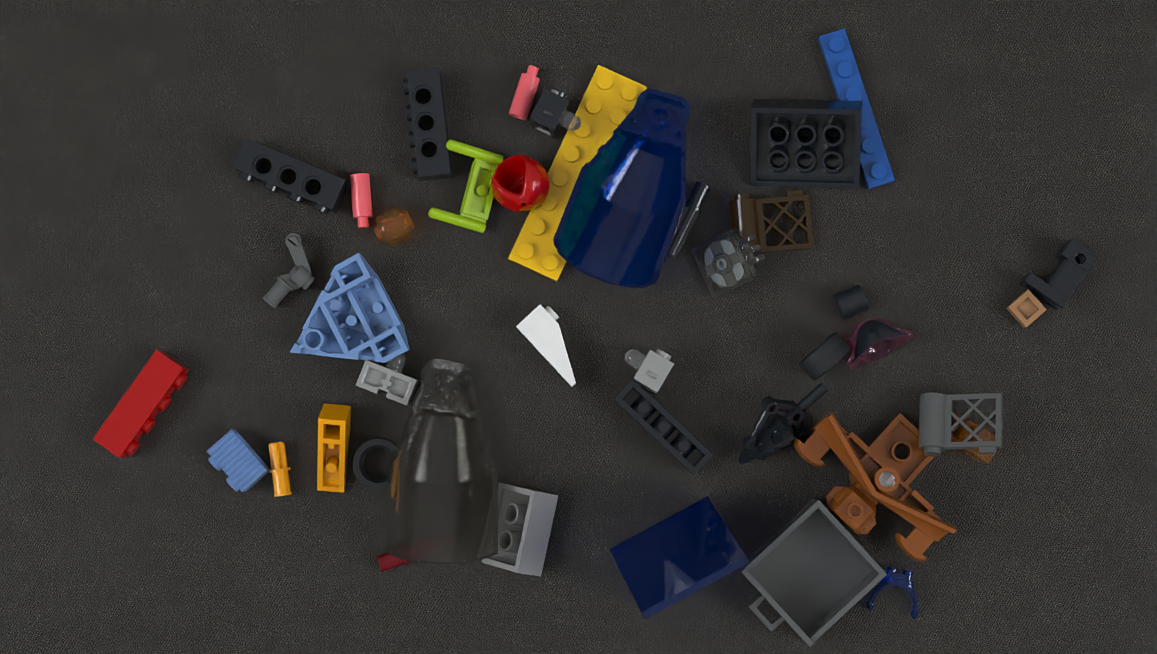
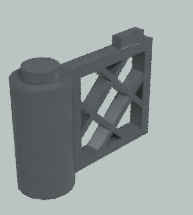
M930 392L920 395L919 450L924 451V455L940 456L941 452L945 450L979 449L980 454L997 453V448H1003L1002 393L945 395ZM985 401H996V410L989 417H986L978 410ZM953 402H965L971 408L959 419L953 413ZM976 412L984 421L972 431L964 422ZM995 418H996V425L991 422V421H992L993 419H995ZM988 424L996 430L995 441H983L978 434ZM962 425L970 435L963 442H953V432Z

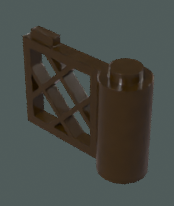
M803 190L786 191L785 197L760 199L750 198V194L734 195V200L729 201L732 235L737 236L741 240V248L745 255L814 248L809 195H803ZM792 202H802L803 214L798 220L786 210ZM778 203H786V205L782 207ZM772 204L780 211L772 222L763 215L762 205ZM782 214L794 223L786 234L775 225ZM797 226L805 232L806 243L797 244L789 237ZM771 228L782 237L777 246L766 245V234ZM785 241H787L790 245H782V244H783Z

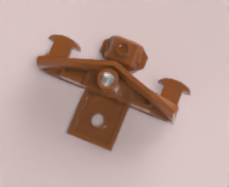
M833 412L824 415L811 429L813 433L804 443L797 438L794 439V447L797 453L809 464L815 467H824L825 463L820 459L831 448L848 469L852 487L834 486L825 498L826 508L850 533L868 534L876 525V505H884L915 526L905 538L896 532L895 541L899 548L910 558L918 562H925L927 558L923 553L933 542L939 541L949 532L954 534L957 531V527L941 520L932 511L934 507L916 490H912L908 486L934 457L926 456L924 451L919 450V430L901 413H898L869 446L853 432H846L840 426ZM898 444H903L908 450V454L903 460L898 459L894 454V448Z

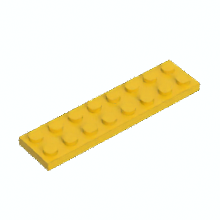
M597 66L549 169L550 187L548 195L540 206L530 210L508 260L556 282L558 281L645 94L646 86L605 67Z

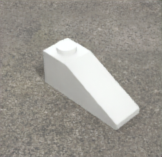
M539 305L516 327L568 384L573 387L576 384L559 324L556 322L559 316L549 306L544 309Z

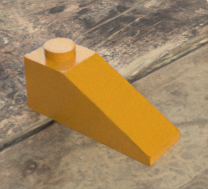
M323 404L318 417V491L345 492L351 406Z

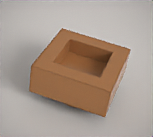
M1029 289L1006 307L1023 328L1028 327L1046 311V308Z

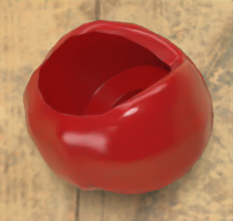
M525 154L510 156L499 163L491 177V188L495 199L504 208L513 212L530 211L540 206L545 201L549 192L550 182L545 168L537 160Z

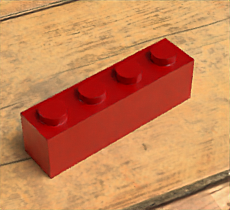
M156 350L93 440L118 458L131 457L139 448L140 443L138 440L143 433L148 434L156 423L154 418L158 412H163L171 403L172 399L170 396L175 389L179 390L188 378L186 373L189 369L164 351Z

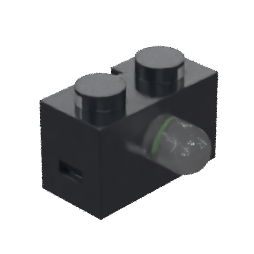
M554 88L552 91L544 89L530 116L532 128L554 139L557 137L561 127L571 131L579 129L581 120L577 115L570 112L569 100L566 99L567 95Z

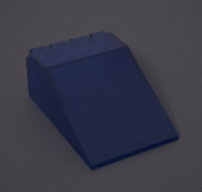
M706 495L609 547L644 619L750 563Z

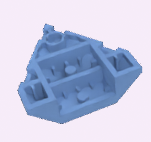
M360 253L334 267L325 289L320 293L302 328L303 331L297 343H294L290 352L386 363L410 350L404 324L378 275Z

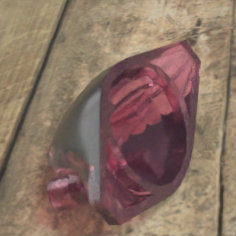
M880 318L867 319L857 326L853 337L848 338L846 341L852 352L847 364L851 370L876 361L913 339L914 335L912 331L898 329L886 320Z

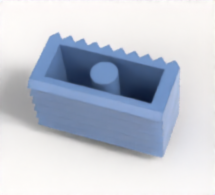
M231 429L207 450V453L211 456L208 458L209 462L218 471L222 469L229 476L226 481L235 491L240 489L242 492H247L271 470L236 429Z

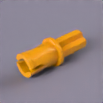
M284 442L270 443L268 446L271 462L269 473L272 472L274 497L291 495L288 470H291V468L287 466Z

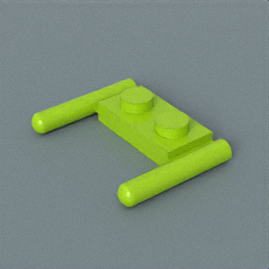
M448 140L446 143L448 150L473 157L475 160L470 170L460 215L434 207L430 208L428 215L436 220L483 233L494 197L491 188V177L498 164L503 162V155L455 140Z

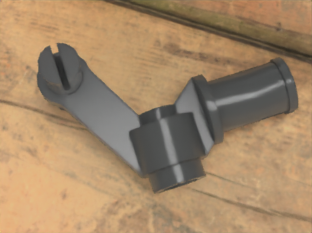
M294 232L287 235L285 243L289 248L295 267L287 274L278 275L277 282L263 296V299L274 308L278 306L290 290L294 291L300 287L306 290L315 279L311 275L312 271L301 243V236Z

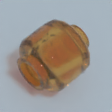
M399 207L391 208L376 217L378 226L373 228L380 242L385 240L391 247L410 239L413 235L412 230L416 229L406 209L402 211Z

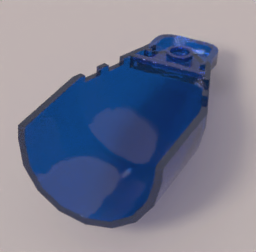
M655 89L643 91L639 95L633 110L613 131V136L605 145L602 144L593 159L581 168L553 238L558 254L572 267L605 283L627 288H645L657 282L686 205V125L690 117V104L685 98Z

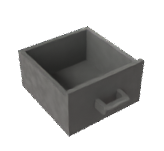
M813 498L737 567L740 573L761 594L748 606L770 631H773L785 621L809 647L887 575L819 500ZM764 599L780 615L772 623L757 609Z

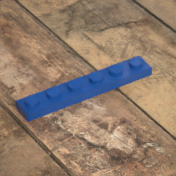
M845 28L819 36L818 41L838 100L863 101L860 168L867 189L894 182L895 179Z

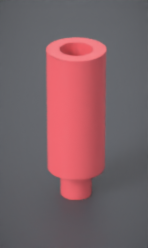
M529 65L527 72L521 74L509 111L510 116L527 120L540 81L536 77L539 68Z
M370 174L350 175L353 218L358 219V228H368V218L373 217Z

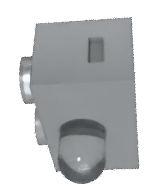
M634 349L627 351L625 354L626 363L638 370L633 380L656 394L674 363L669 361L671 356L660 349H657L655 352L650 350L647 356Z
M401 354L388 361L386 367L365 360L356 386L376 394H380L382 390L386 391V398L410 406L419 380L401 374L405 364V357Z

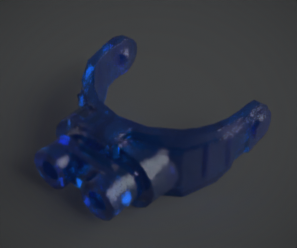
M887 567V575L872 592L867 602V609L872 611L874 599L880 591L890 586H900L912 598L911 618H917L918 600L914 591L915 582H912L913 571L902 569V573H897L898 568Z

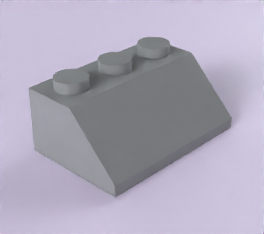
M499 482L481 562L516 573L541 576L558 495Z

